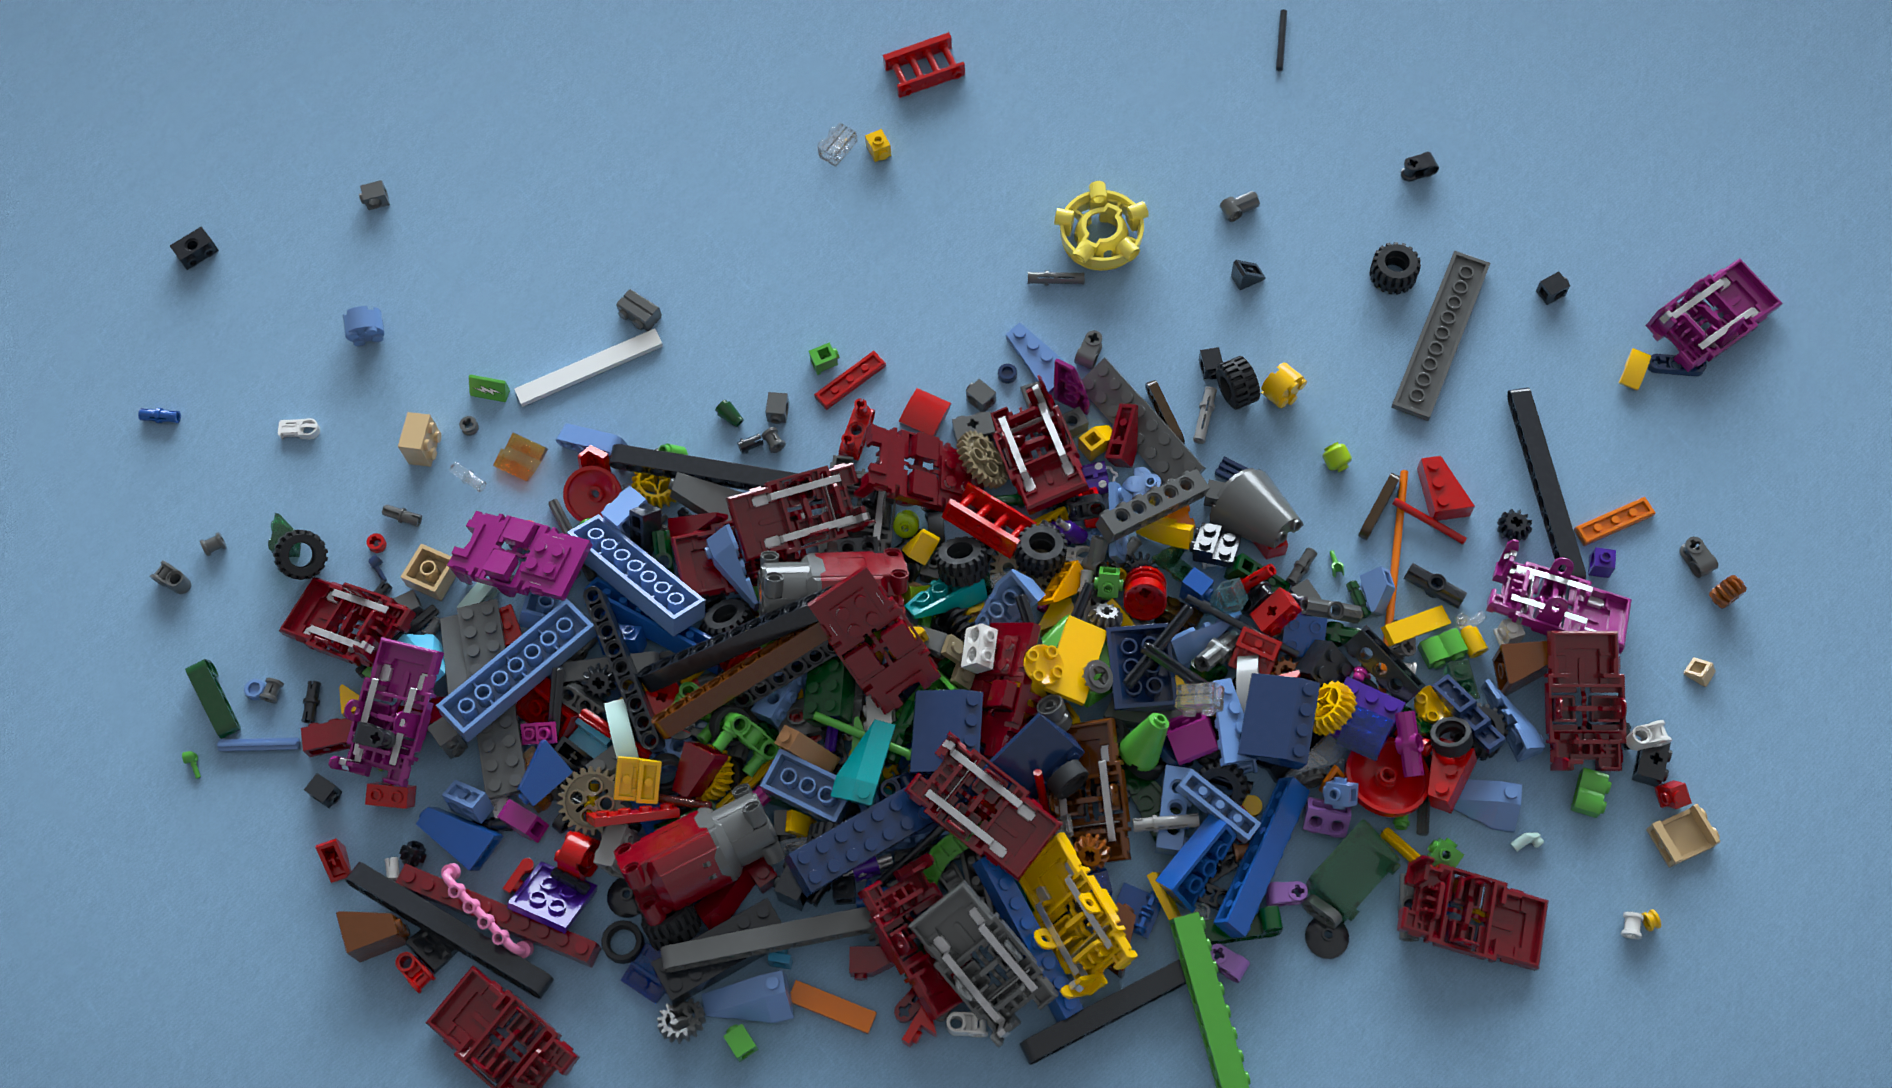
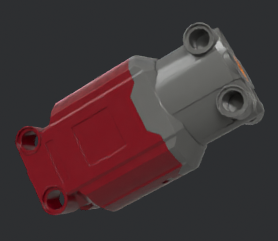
M887 548L884 550V553H874L872 551L809 553L801 562H779V554L777 552L764 551L760 555V571L757 575L759 617L824 588L836 585L864 565L867 566L877 583L881 584L888 593L887 597L892 596L905 614L906 610L901 594L907 592L909 573L902 552L897 548Z
M744 783L736 786L732 790L735 800L714 811L706 807L700 808L642 837L640 841L634 844L624 843L614 850L619 870L629 888L633 890L635 901L649 926H656L662 923L666 918V914L678 911L736 881L741 875L742 867L764 857L768 865L776 864L784 858L777 834L756 793H753L749 784Z

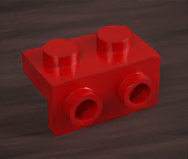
M590 445L578 455L579 468L595 465L611 472L609 454Z

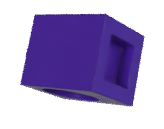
M1595 547L1589 556L1588 575L1609 578L1615 570L1616 550Z

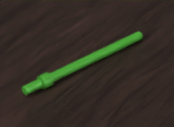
M817 711L813 716V719L860 739L866 733L861 729ZM890 743L889 751L907 758L906 760L910 761L911 749L909 750L895 743Z

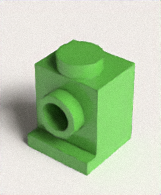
M830 342L809 350L810 361L817 375L838 365L839 353L836 348H832Z

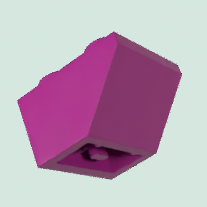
M1204 706L1168 720L1167 736L1179 765L1192 762L1194 759L1219 750L1214 725Z

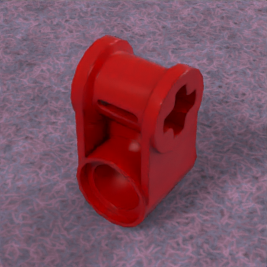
M402 952L397 956L395 961L397 969L419 994L422 992V988L431 980L437 979L410 952ZM407 959H412L411 966L404 968V962Z

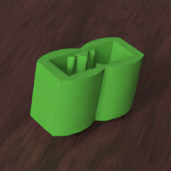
M1457 628L1419 642L1417 647L1427 668H1435V670L1444 667L1446 662L1452 660L1454 662L1461 661L1465 658L1468 651Z
M1583 767L1577 779L1571 811L1597 818L1600 813L1603 814L1607 802L1604 801V796L1609 793L1611 788V782L1608 781L1609 775Z

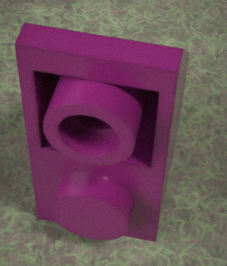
M508 799L497 816L519 835L536 843H539L550 826L539 816Z

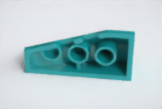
M939 578L937 581L933 580L926 591L919 592L904 607L915 619L945 613L955 607L961 609L969 608L988 598L985 581L981 579L980 582L974 583L971 586L952 587V585H946Z
M874 719L836 775L830 797L866 807L873 806L895 724Z

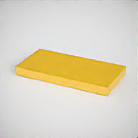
M1069 615L1057 647L1064 663V675L1056 683L1045 686L1044 691L1057 694L1061 698L1083 706L1089 691V687L1085 686V678L1082 677L1084 674L1083 668L1088 662L1099 660L1106 638V630Z

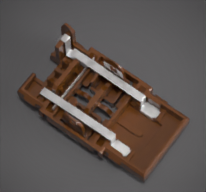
M1107 718L1072 724L1066 732L1075 738L1085 752L1078 761L1089 773L1086 780L1087 797L1084 795V790L1078 789L1071 796L1058 800L1051 790L1048 789L1051 815L1057 820L1060 818L1061 821L1059 822L1062 823V826L1055 835L1064 832L1072 846H1074L1080 836L1086 837L1089 832L1092 837L1099 834V840L1106 839V846H1110V852L1108 853L1110 857L1107 862L1131 860L1128 832L1132 831L1131 827H1128V822L1131 821L1125 770L1121 769V765H1124V762L1118 758L1119 748L1118 743H1116L1115 719ZM1091 779H1094L1095 784L1101 783V786L1097 787V797H1092L1090 790ZM1120 781V784L1109 785L1108 782ZM1093 803H1098L1099 812L1105 814L1098 816L1099 821H1095ZM1086 804H1088L1090 822H1086L1085 818L1068 820L1069 818L1085 817L1087 815Z

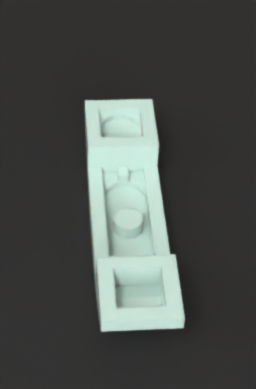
M619 699L604 703L616 758L617 756L639 758L629 712L624 700Z

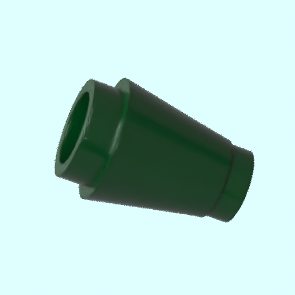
M725 399L715 409L717 416L735 427L740 426L744 421L731 401L728 402Z

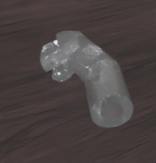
M1479 611L1473 617H1467L1464 613H1460L1456 616V624L1460 628L1469 625L1477 627L1487 619V616L1483 611Z

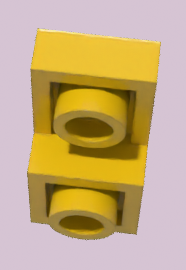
M1632 348L1618 383L1636 391L1639 390L1651 355Z
M789 810L786 816L785 832L797 835V839L806 841L810 824L817 821L801 812Z

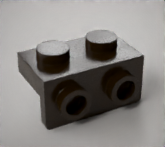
M1168 595L1166 598V608L1159 617L1155 618L1154 623H1170L1181 608L1187 604ZM1191 607L1194 610L1193 614L1177 634L1192 627L1196 629L1203 619L1204 613L1198 611L1195 607Z

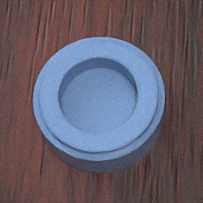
M252 679L246 683L244 693L251 700H260L259 695L263 693L266 685L259 679Z

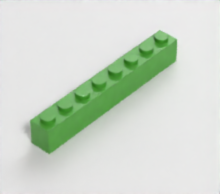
M1199 912L1169 920L1170 928L1216 1088H1249L1251 1084L1250 1076L1247 1071H1244L1242 1064L1244 1056L1236 1043L1238 1039L1234 1026H1231L1229 1019L1231 1011L1228 1004H1225L1223 995H1225L1224 987L1218 981L1216 974L1218 973V966L1211 957L1212 945L1209 938L1205 936V921L1202 916L1200 917Z

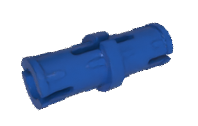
M140 408L138 417L142 421L179 423L181 413L180 411H167L163 408Z

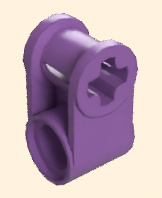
M1299 881L1270 882L1265 894L1267 907L1302 904L1308 894L1307 886ZM1295 889H1298V892L1301 893L1300 897H1296V894L1293 893Z
M1212 945L1210 953L1212 960H1215L1217 963L1218 971L1229 980L1239 983L1250 962L1224 945ZM1216 952L1220 954L1218 960L1214 958Z

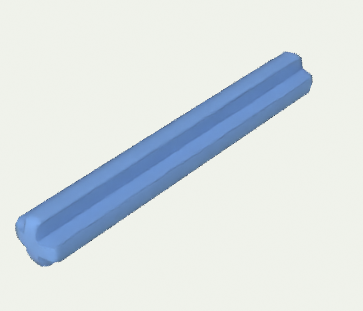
M298 737L220 739L217 747L220 752L298 750L301 743Z

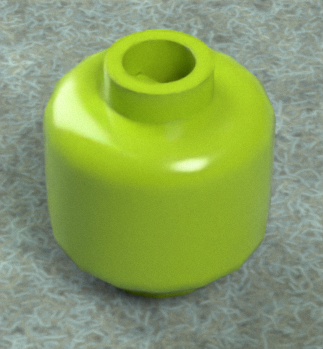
M1336 442L1324 449L1325 452L1322 457L1329 470L1342 472L1349 468L1348 463L1351 462L1352 456L1345 444Z
M911 510L900 511L894 518V532L901 538L913 537L919 529L920 520L917 514Z

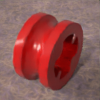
M378 533L370 535L366 541L368 548L373 553H381L387 546L384 537ZM376 540H379L378 546H374Z

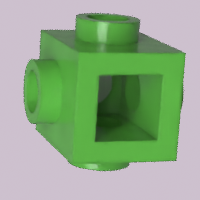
M1100 566L1099 577L1094 579V589H1098L1097 597L1111 600L1112 598H1118V591L1123 592V579H1119L1120 568Z
M1438 838L1437 841L1434 839L1427 848L1429 851L1427 856L1435 858L1434 866L1445 864L1456 868L1464 854L1456 849L1458 845L1449 838H1446L1445 841L1441 838Z

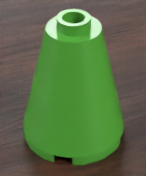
M1152 713L1121 740L1119 753L1126 764L1129 766L1134 764L1138 766L1137 770L1150 771L1155 768L1159 762L1169 727L1167 718L1162 714Z

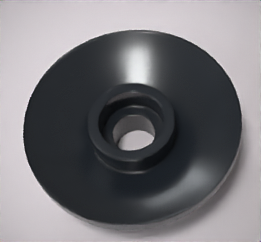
M618 878L615 880L607 893V903L611 911L622 918H632L639 915L640 909L635 901L633 890L629 888L625 879ZM626 891L631 893L628 898L623 897Z
M1314 918L1306 928L1305 941L1310 951L1316 956L1324 959H1333L1343 954L1348 947L1349 933L1343 922L1335 929H1331ZM1330 932L1332 934V938H1326L1324 933Z

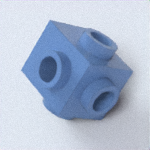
M1334 777V780L1326 782L1323 788L1324 803L1331 804L1334 809H1345V807L1357 805L1359 784L1347 782V778Z

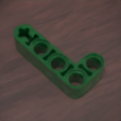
M203 659L185 668L191 684L219 738L223 739L241 730V726L216 678L219 674L214 664L208 659Z
M1279 906L1261 908L1255 915L1246 937L1231 938L1213 923L1215 919L1204 920L1206 925L1204 930L1205 936L1209 938L1211 945L1275 937L1280 935L1283 930Z

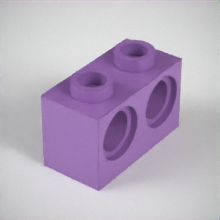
M1308 797L1303 818V830L1311 833L1327 834L1334 838H1346L1351 820V807L1334 809L1331 804H1325V800Z

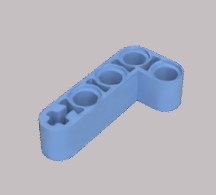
M567 423L563 426L556 439L560 446L582 452L592 445L609 454V460L614 444L628 445L625 440L617 435Z

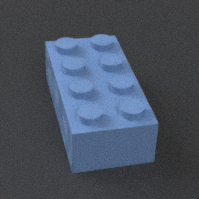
M781 748L760 784L763 792L824 822L841 824L851 805V802L830 797L836 775Z

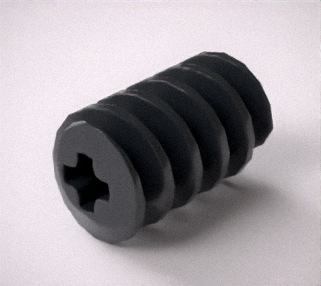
M955 607L944 613L943 619L947 620L946 625L950 627V632L964 642L966 628L975 626V622L968 623L972 616H964L968 611L967 608Z

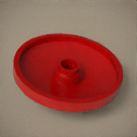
M1392 737L1387 739L1378 758L1353 748L1345 763L1344 778H1347V782L1359 784L1357 802L1362 807L1380 816L1401 817L1417 810L1426 799L1430 772L1422 758L1424 775L1404 777L1401 755L1396 750V738Z

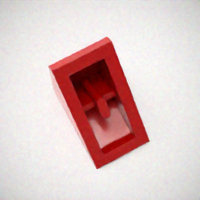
M338 839L315 846L331 883L342 880L349 875L351 867L346 846Z

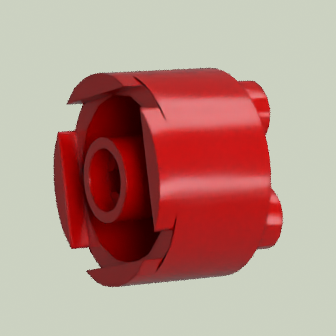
M569 831L565 836V842L561 849L555 853L554 861L557 862V867L563 872H567L585 881V877H591L598 868L593 862L595 852L599 848L601 841L578 831Z

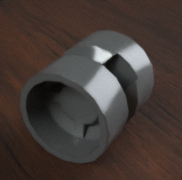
M1047 695L1038 702V713L1065 731L1071 727L1072 718L1066 709L1063 699L1059 695Z

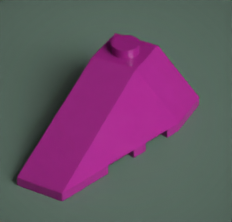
M1056 358L1053 399L1073 409L1080 406L1083 413L1088 416L1090 402L1082 379L1074 366Z

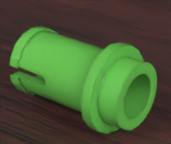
M1409 814L1395 817L1392 821L1394 828L1406 830L1410 825L1408 821Z

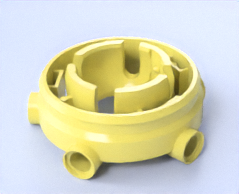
M1094 181L1089 185V192L1074 198L1065 209L1057 208L1054 225H1060L1062 245L1068 256L1075 263L1092 270H1112L1134 260L1140 253L1139 247L1144 233L1143 219L1147 218L1149 213L1143 201L1135 204L1123 194L1106 190V184L1103 181ZM1090 209V211L1086 212L1085 214L1081 213L1085 210ZM1099 213L1100 222L1114 225L1117 231L1111 237L1099 238L1097 243L1088 240L1090 233L1086 227L1091 224V217ZM1122 214L1125 215L1131 231L1137 232V239L1129 237L1128 228ZM1074 217L1079 220L1074 232V239L1077 242L1076 248L1071 245L1066 237L1071 236ZM1112 250L1111 257L1104 258V253Z

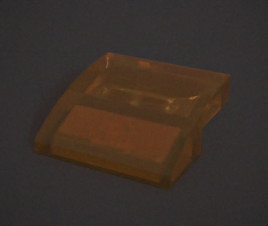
M512 433L505 449L501 448L493 466L528 481L542 462L548 448Z

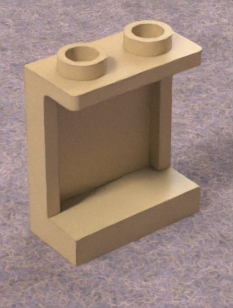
M1698 804L1668 819L1652 823L1646 829L1669 868L1712 849L1720 843L1719 833L1710 825L1706 812Z

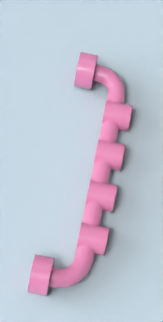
M455 863L445 865L441 870V876L449 887L448 895L451 898L458 897L463 902L462 908L465 913H474L478 918V927L481 929L488 928L493 934L492 941L496 945L503 944L510 952L517 954L523 959L531 956L534 951L533 944L529 940H522L515 944L510 939L509 932L504 929L501 930L496 925L494 916L486 914L480 908L479 900L472 899L465 892V886L455 881L460 877V867Z

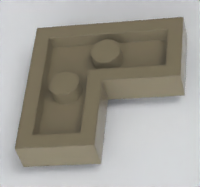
M953 634L947 635L941 654L956 664L950 682L960 689L970 690L976 673L961 668L964 642Z

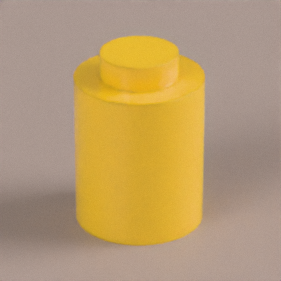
M1469 625L1460 630V635L1468 648L1467 654L1469 658H1476L1489 650L1477 627Z

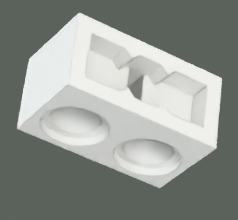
M982 623L966 628L961 668L976 674L993 669L997 629Z

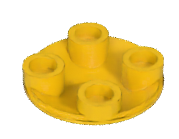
M1035 645L1025 654V672L1035 683L1045 686L1052 685L1064 675V663L1055 646Z
M1431 685L1425 686L1414 697L1415 711L1424 721L1435 724L1438 720L1445 717H1453L1452 713L1431 688Z

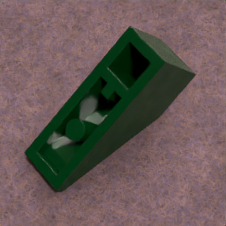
M1241 553L1236 557L1233 568H1226L1224 578L1234 583L1236 579H1244L1264 566ZM1276 574L1265 580L1270 583L1272 592H1275L1279 587L1289 591L1291 585Z

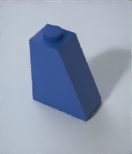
M546 740L539 742L517 788L520 792L518 797L525 805L529 803L535 806L573 772Z

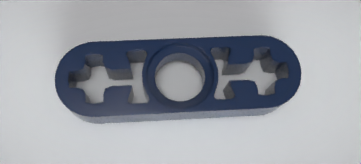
M1653 354L1647 368L1652 373L1697 377L1703 374L1707 364L1704 362L1699 366V369L1694 367L1691 371L1687 372L1682 365L1680 369L1672 366L1671 363L1676 362L1674 360L1676 355Z

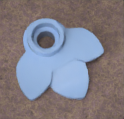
M1137 467L1133 470L1134 476L1127 478L1123 482L1122 487L1127 491L1133 492L1134 497L1137 494L1143 495L1154 486L1160 487L1162 481L1158 475L1151 474L1147 468ZM1150 481H1154L1152 485H1148Z

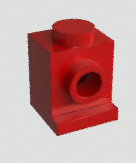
M1672 780L1654 787L1661 808L1670 807L1678 809L1692 804L1686 783Z

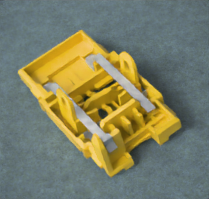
M1063 832L1056 834L1048 842L1018 882L1035 909L1032 913L1041 928L1034 932L1035 941L1045 950L1052 949L1064 972L1067 975L1072 974L1074 977L1073 981L1060 990L1062 996L1067 999H1073L1086 995L1091 996L1098 989L1104 987L1108 982L1102 972L1113 962L1116 963L1113 966L1114 969H1124L1138 955L1135 950L1131 949L1132 947L1125 937L1124 925H1116L1121 920L1116 914L1118 913V908L1106 889H1101L1094 875L1087 876L1091 871L1090 868L1082 866L1075 849ZM1073 899L1075 902H1078L1083 910L1079 914L1074 909ZM1069 904L1071 914H1066L1053 925L1056 920L1068 911L1066 905ZM1087 918L1089 920L1087 926H1092L1094 928L1092 930L1094 932L1093 934L1085 928V924L1083 921ZM1041 937H1045L1048 942L1043 941Z

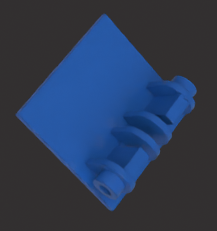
M1297 615L1293 621H1290L1284 627L1283 640L1281 642L1299 651L1298 656L1303 657L1315 639L1325 640L1328 618Z
M1124 882L1115 905L1118 902L1122 905L1126 903L1134 909L1136 919L1133 933L1148 939L1162 906L1154 891L1148 893Z

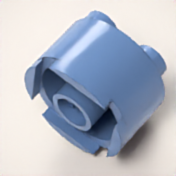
M368 306L348 309L347 314H343L346 339L353 342L355 346H363L367 341H383L384 326L380 309L373 307L374 310H370Z

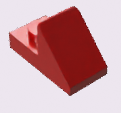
M923 1006L919 1009L902 1038L903 1044L910 1048L913 1043L917 1044L923 1034L921 1029L937 1037L934 1022H931Z

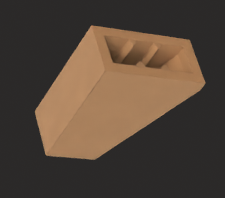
M784 725L774 742L781 749L830 773H833L840 760L838 756L812 739Z

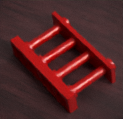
M949 32L883 55L885 70L893 69L899 81V84H897L899 98L965 75L964 61L956 64L950 52V49H952V37ZM943 52L949 66L939 69L933 55ZM927 58L933 72L923 75L917 61ZM910 64L916 78L906 81L900 66Z
M970 482L967 483L962 494V501L958 503L953 499L949 500L941 517L1009 559L1012 558L1019 545L1020 540L1018 538L1020 532H1024L1026 527L1031 528V525L1037 524L1034 520ZM971 504L979 509V511L974 513L967 507ZM989 515L997 521L993 524L984 519V517ZM1006 525L1014 531L1009 534L1001 529V527Z

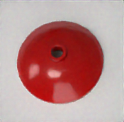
M590 465L577 469L568 477L563 489V499L569 513L581 522L598 514L602 516L601 512L605 506L612 503L618 497L622 488L612 472L600 466ZM594 490H597L599 492L598 497H595L593 495Z

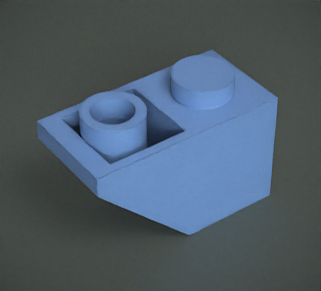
M1380 566L1360 575V587L1367 598L1366 606L1371 613L1378 616L1384 615L1396 589L1390 570Z

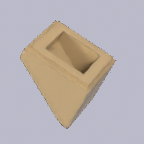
M1693 657L1683 673L1706 687L1715 674V668L1713 663Z

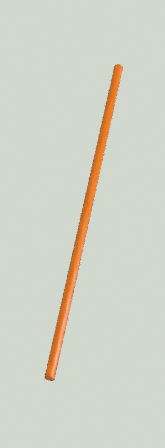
M1407 470L1400 471L1398 499L1406 502ZM1398 507L1396 510L1390 569L1396 589L1386 608L1385 625L1390 624L1394 620L1405 512ZM1384 636L1383 642L1389 647V644ZM1381 663L1380 668L1387 671V666ZM1378 687L1379 691L1386 694V689Z

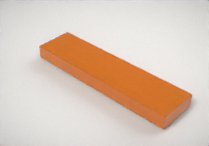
M1643 497L1578 525L1574 528V531L1583 546H1586L1654 516L1656 512L1646 497Z
M798 980L795 981L790 992L792 1004L866 1034H869L877 1015L875 1011Z

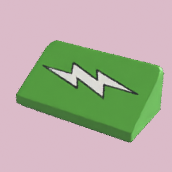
M469 375V393L471 396L500 402L507 401L510 389L506 381Z

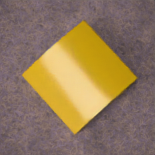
M617 756L613 799L657 804L662 762L651 759Z

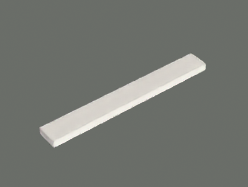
M652 329L519 386L514 390L522 407L661 348L663 344L656 329Z

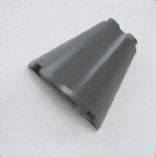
M1254 468L1242 470L1231 477L1218 492L1217 496L1219 499L1216 505H1212L1210 512V524L1220 525L1224 532L1241 535L1242 538L1271 548H1276L1287 539L1289 532L1295 533L1304 525L1267 473L1261 469L1255 470Z

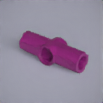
M1415 711L1395 713L1398 732L1395 745L1397 752L1401 755L1404 777L1424 775L1421 752L1423 751L1424 744L1417 730Z

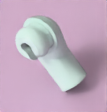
M1524 833L1511 842V845L1518 852L1531 843L1535 848H1538L1544 844V840L1540 837L1539 833Z

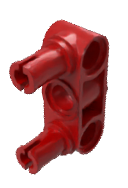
M861 398L856 399L854 402L855 407L845 433L841 437L842 441L838 453L839 456L853 457L855 461L860 459L866 443L867 427L873 424L875 410L870 409L867 406L866 400L863 399L862 401ZM855 431H861L859 435L853 434Z

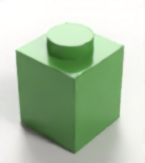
M743 1024L731 1026L726 1030L727 1034L723 1036L739 1062L759 1050Z

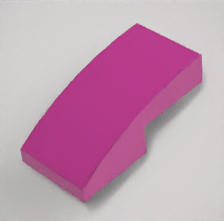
M556 722L521 724L523 745L539 744L542 740H546L548 743H557Z

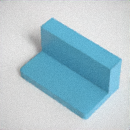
M579 717L575 721L578 728L568 738L592 758H596L613 745L610 738L579 719Z

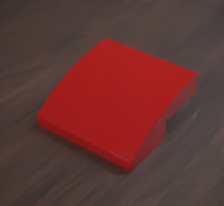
M916 388L899 422L925 434L935 436L942 420H945L952 403Z
M1244 626L1235 644L1236 648L1228 666L1237 670L1238 656L1259 655V674L1271 675L1282 642Z

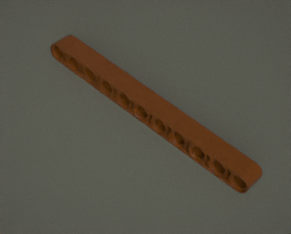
M817 621L780 637L662 710L652 718L651 722L663 739L670 738L825 642L830 636L825 634L820 627V622Z

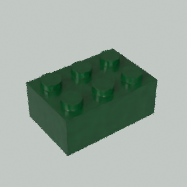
M838 656L830 658L807 672L803 720L814 727L828 726L813 719L816 711L846 724H852L855 679Z

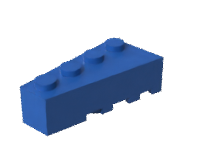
M1209 814L1158 876L1156 882L1176 904L1190 913H1194L1196 906H1194L1199 896L1203 897L1206 891L1204 886L1209 877H1214L1217 872V863L1219 860L1224 859L1237 836L1236 833L1226 822Z

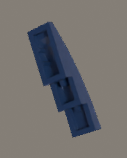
M1447 674L1431 685V688L1452 715L1468 722L1471 726L1474 740L1488 754H1491L1506 743V738L1491 724V719L1477 707V701L1450 675Z

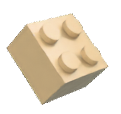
M407 412L398 448L408 464L431 467L433 460L436 459V447L441 441V432L430 414Z
M420 544L402 573L401 579L407 587L442 601L456 575L447 566L451 556Z

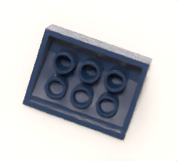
M1169 623L1106 628L1109 664L1113 674L1112 690L1115 710L1161 712L1177 709L1178 696L1175 674L1155 661L1132 689L1123 684L1126 676L1143 657L1144 653L1141 652L1143 645L1147 642L1153 644ZM1170 641L1163 652L1173 658Z
M1252 673L1238 755L1296 770L1306 766L1320 683L1297 677Z
M964 689L922 690L915 692L909 773L932 776L943 762L934 753L945 741L949 731L960 739V742L967 747V750L971 752L972 749H975L980 753L983 692Z
M1038 713L990 762L1029 791L1028 797L1031 800L1032 798L1037 800L1038 793L1033 774L1034 770H1042L1047 791L1049 789L1047 782L1053 773L1065 763L1071 760H1079L1085 752L1072 735ZM986 764L985 767L982 769V770H984L985 768H990L991 770H993V769H992L991 767H989L987 764ZM1007 781L1008 784H1009L1008 787L1006 788L1007 790H1008V789L1011 787V785H1012L1009 781Z

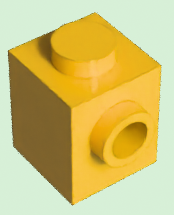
M882 129L865 135L866 147L874 162L885 160L891 156V146Z

